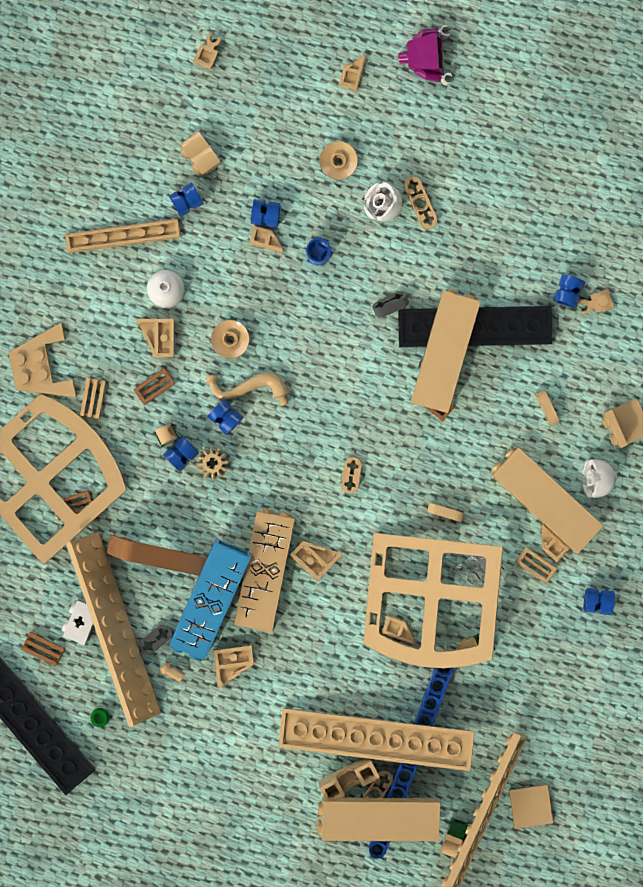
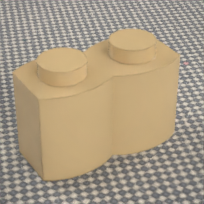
M199 131L180 144L182 147L180 152L186 160L190 158L193 162L191 167L197 175L201 173L204 177L222 164Z

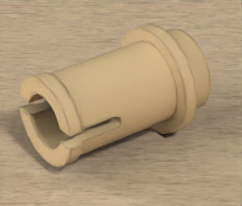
M165 661L160 669L163 676L165 674L177 683H180L185 675V672L172 666L171 662Z

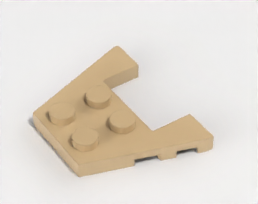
M62 323L57 324L9 352L16 390L76 397L73 380L53 383L46 348L47 344L65 341Z

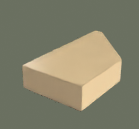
M365 55L344 66L339 86L357 91L366 60Z
M254 225L249 244L279 253L284 252L273 230Z
M543 524L541 526L542 550L555 562H558L570 548Z
M387 615L381 633L415 645L416 642L406 621Z

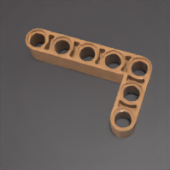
M110 534L106 551L107 554L125 561L198 576L207 557H202L201 555L140 543Z

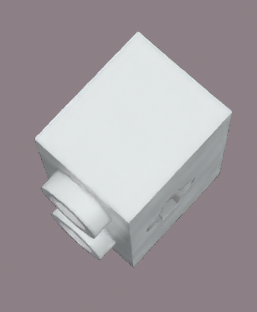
M79 599L76 603H72L69 611L72 615L69 621H65L62 631H64L63 637L85 645L88 642L94 624L87 603ZM83 617L82 621L85 623L78 626L76 619Z

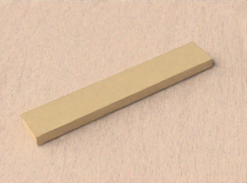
M178 218L65 234L67 253L181 238Z

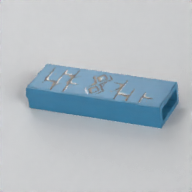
M218 538L215 539L171 637L169 646L174 651L179 653L185 652L190 654L189 656L195 660L202 659L205 661L250 561V552Z

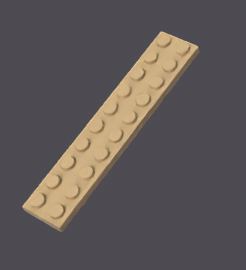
M99 532L67 542L66 545L128 726L137 725L161 714Z
M283 708L279 747L471 771L475 731Z
M514 733L508 737L506 742L508 747L505 753L502 752L498 759L500 765L497 771L494 770L491 774L490 781L492 782L489 789L486 788L482 794V799L484 800L481 806L478 805L474 812L475 820L473 824L470 823L467 827L465 842L462 841L457 850L459 855L457 859H453L449 867L451 870L450 875L445 877L441 887H460L528 736L522 733Z

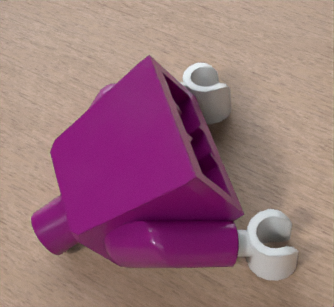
M444 25L440 30L438 28L422 29L412 40L407 42L408 51L398 54L399 63H408L409 69L414 71L415 75L427 81H441L443 85H450L451 82L445 81V76L452 77V74L446 73L441 75V73H444L442 39H447L450 34H444L442 30H448L449 27Z

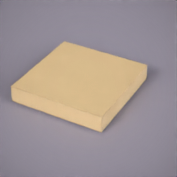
M547 784L509 789L515 829L553 823Z

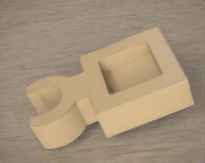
M211 33L206 37L207 45H200L193 60L195 64L209 70L212 69L219 54L214 49L221 44L220 37L214 43L210 41Z
M609 289L589 295L591 301L584 299L578 303V305L586 304L587 309L581 312L582 315L589 313L593 308L595 313L614 308Z

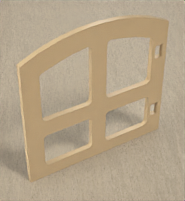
M43 394L36 397L0 430V452L3 453L26 480V485L8 501L4 502L0 497V516L44 565L66 546L67 542L76 537L127 491L124 479L115 458L96 431L71 409ZM30 411L33 416L27 422H24L21 418ZM41 413H45L77 435V439L44 469L37 471L14 445L13 438ZM89 449L96 459L108 487L79 514H76L52 488L50 482L82 452ZM36 494L40 495L64 523V527L45 544H41L16 515V512Z
M374 533L364 644L392 659L423 667H463L493 659L503 547ZM388 547L427 550L429 552L427 580L417 581L387 577L385 570ZM377 553L383 554L382 565H376ZM456 553L485 557L484 586L479 588L444 584L441 581L444 554ZM384 592L418 595L425 598L420 649L401 644L380 633ZM441 598L482 604L478 646L454 651H436L438 610ZM372 613H377V625L371 624Z

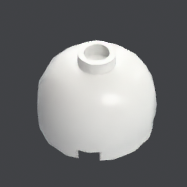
M385 182L374 184L368 190L364 199L366 200L364 210L367 216L381 222H387L396 218L403 205L400 192Z
M160 270L154 273L147 284V294L150 300L156 306L162 308H171L177 305L185 293V284L182 278L176 272L170 270Z
M598 459L586 461L583 467V474L587 473V485L583 484V489L587 497L598 498L609 494L617 482V475L614 473L611 465L606 461Z

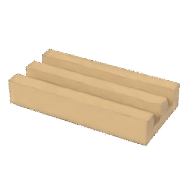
M86 379L80 416L100 419L106 381ZM90 383H93L89 411L85 413ZM101 384L96 414H92L97 385Z
M528 547L523 549L515 563L545 584L549 582L557 570L556 567ZM528 552L530 555H532L540 562L545 564L547 567L552 569L551 572L549 573L540 565H538L530 558L525 556L526 553ZM521 560H526L546 574V579L522 563Z

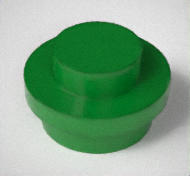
M97 708L91 713L90 719L94 726L104 727L108 724L110 715L106 709Z

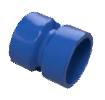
M192 182L184 186L181 192L177 190L168 195L180 217L188 214L190 208L196 209L204 204Z
M254 199L251 224L262 225L266 223V226L277 228L281 203L270 201L266 204L264 200Z
M315 238L308 243L306 255L309 262L313 265L321 266L329 261L331 247L325 239Z
M562 274L558 284L560 289L556 290L553 301L568 307L577 308L580 300L578 294L582 293L585 281Z
M225 399L207 416L214 424H219V429L225 435H228L244 418L237 410L233 411L232 405Z
M183 436L174 443V448L170 447L163 454L180 472L188 465V460H193L199 454Z
M586 588L583 611L589 613L599 611L600 614L612 615L615 592L610 590L599 592L595 588Z

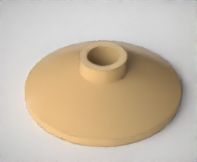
M340 141L332 142L325 146L319 158L323 173L335 180H342L351 176L358 162L355 150L349 144ZM338 158L341 159L342 164L336 165L335 160Z
M226 320L214 328L211 334V344L218 355L224 358H236L246 351L249 345V334L241 323L234 320ZM229 336L234 338L233 343L227 342Z

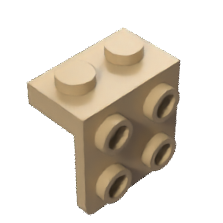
M637 399L602 413V422L605 428H608L611 435L609 437L613 446L622 448L631 442L643 438V410Z

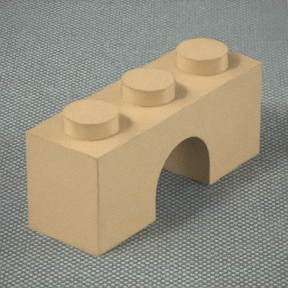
M361 758L318 781L324 798H342L349 788L358 784L365 786L379 779L380 776L372 759Z

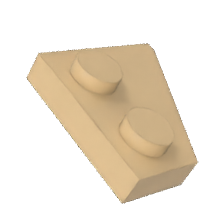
M137 319V323L154 357L174 358V319Z
M302 541L289 556L313 579L318 581L343 554Z
M252 645L213 650L218 687H222L225 683L254 665Z

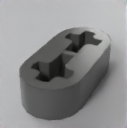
M400 291L375 302L372 307L375 315L380 318L406 307L409 304L406 293Z
M165 624L158 626L141 641V651L147 655L157 651L172 637L171 627ZM160 629H167L169 631L167 633L168 637L165 638L163 636L158 640L157 636L161 633ZM154 639L156 643L152 645L153 650H146L144 648L146 646L145 641L151 642Z

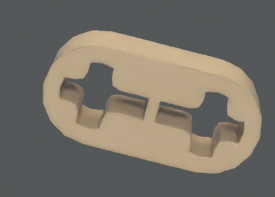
M545 390L536 393L535 397L550 427L558 424L559 418Z
M355 457L347 459L344 464L341 487L346 493L355 492L359 486L361 462ZM352 460L358 465V468L354 469L353 475L350 474V467H347V464L351 463ZM349 476L353 477L352 482L355 484V487H352L351 490H347V486H344V483L349 481Z
M429 503L427 509L429 513L462 522L464 516L462 512Z

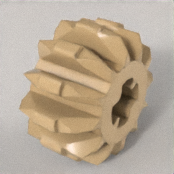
M210 447V454L204 449L205 457L198 455V458L203 460V463L198 462L196 466H203L198 471L200 474L205 470L207 471L204 478H208L210 473H212V480H215L216 472L219 477H223L220 470L228 471L227 468L222 467L223 464H229V461H222L227 455L224 453L219 456L221 449L218 448L214 454V448ZM211 458H215L214 461H218V465H215L214 469L208 466Z

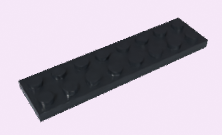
M552 306L479 307L468 346L552 345ZM437 308L398 310L399 348L427 346Z
M0 657V719L66 796L96 769Z

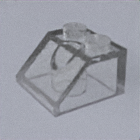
M468 555L453 567L450 572L461 586L482 588L485 581L486 558ZM502 565L500 582L508 575Z

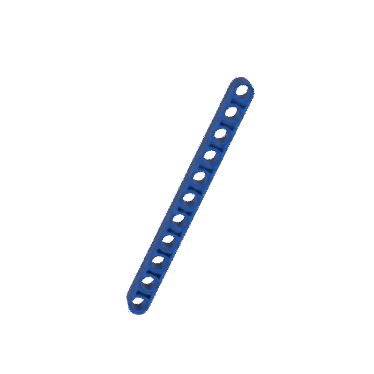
M439 668L433 669L413 724L420 725V718L427 717L429 718V723L426 726H433L453 668H449L446 672H441ZM439 680L443 683L440 690L432 688L434 681ZM428 699L436 700V705L433 708L426 707L425 704ZM398 763L386 798H394L392 793L397 789L403 792L400 798L407 797L418 765ZM403 771L409 773V777L406 780L399 778V774ZM370 841L368 848L371 857L375 859L384 857L390 841ZM375 844H380L383 847L378 853L372 850Z

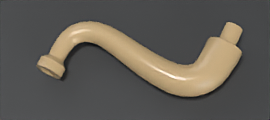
M266 372L255 375L229 391L219 389L216 383V374L205 378L206 382L210 385L212 393L221 400H232L258 387L269 386L274 399L279 398L281 406L289 404L286 398L289 391L285 383L279 376L273 373Z

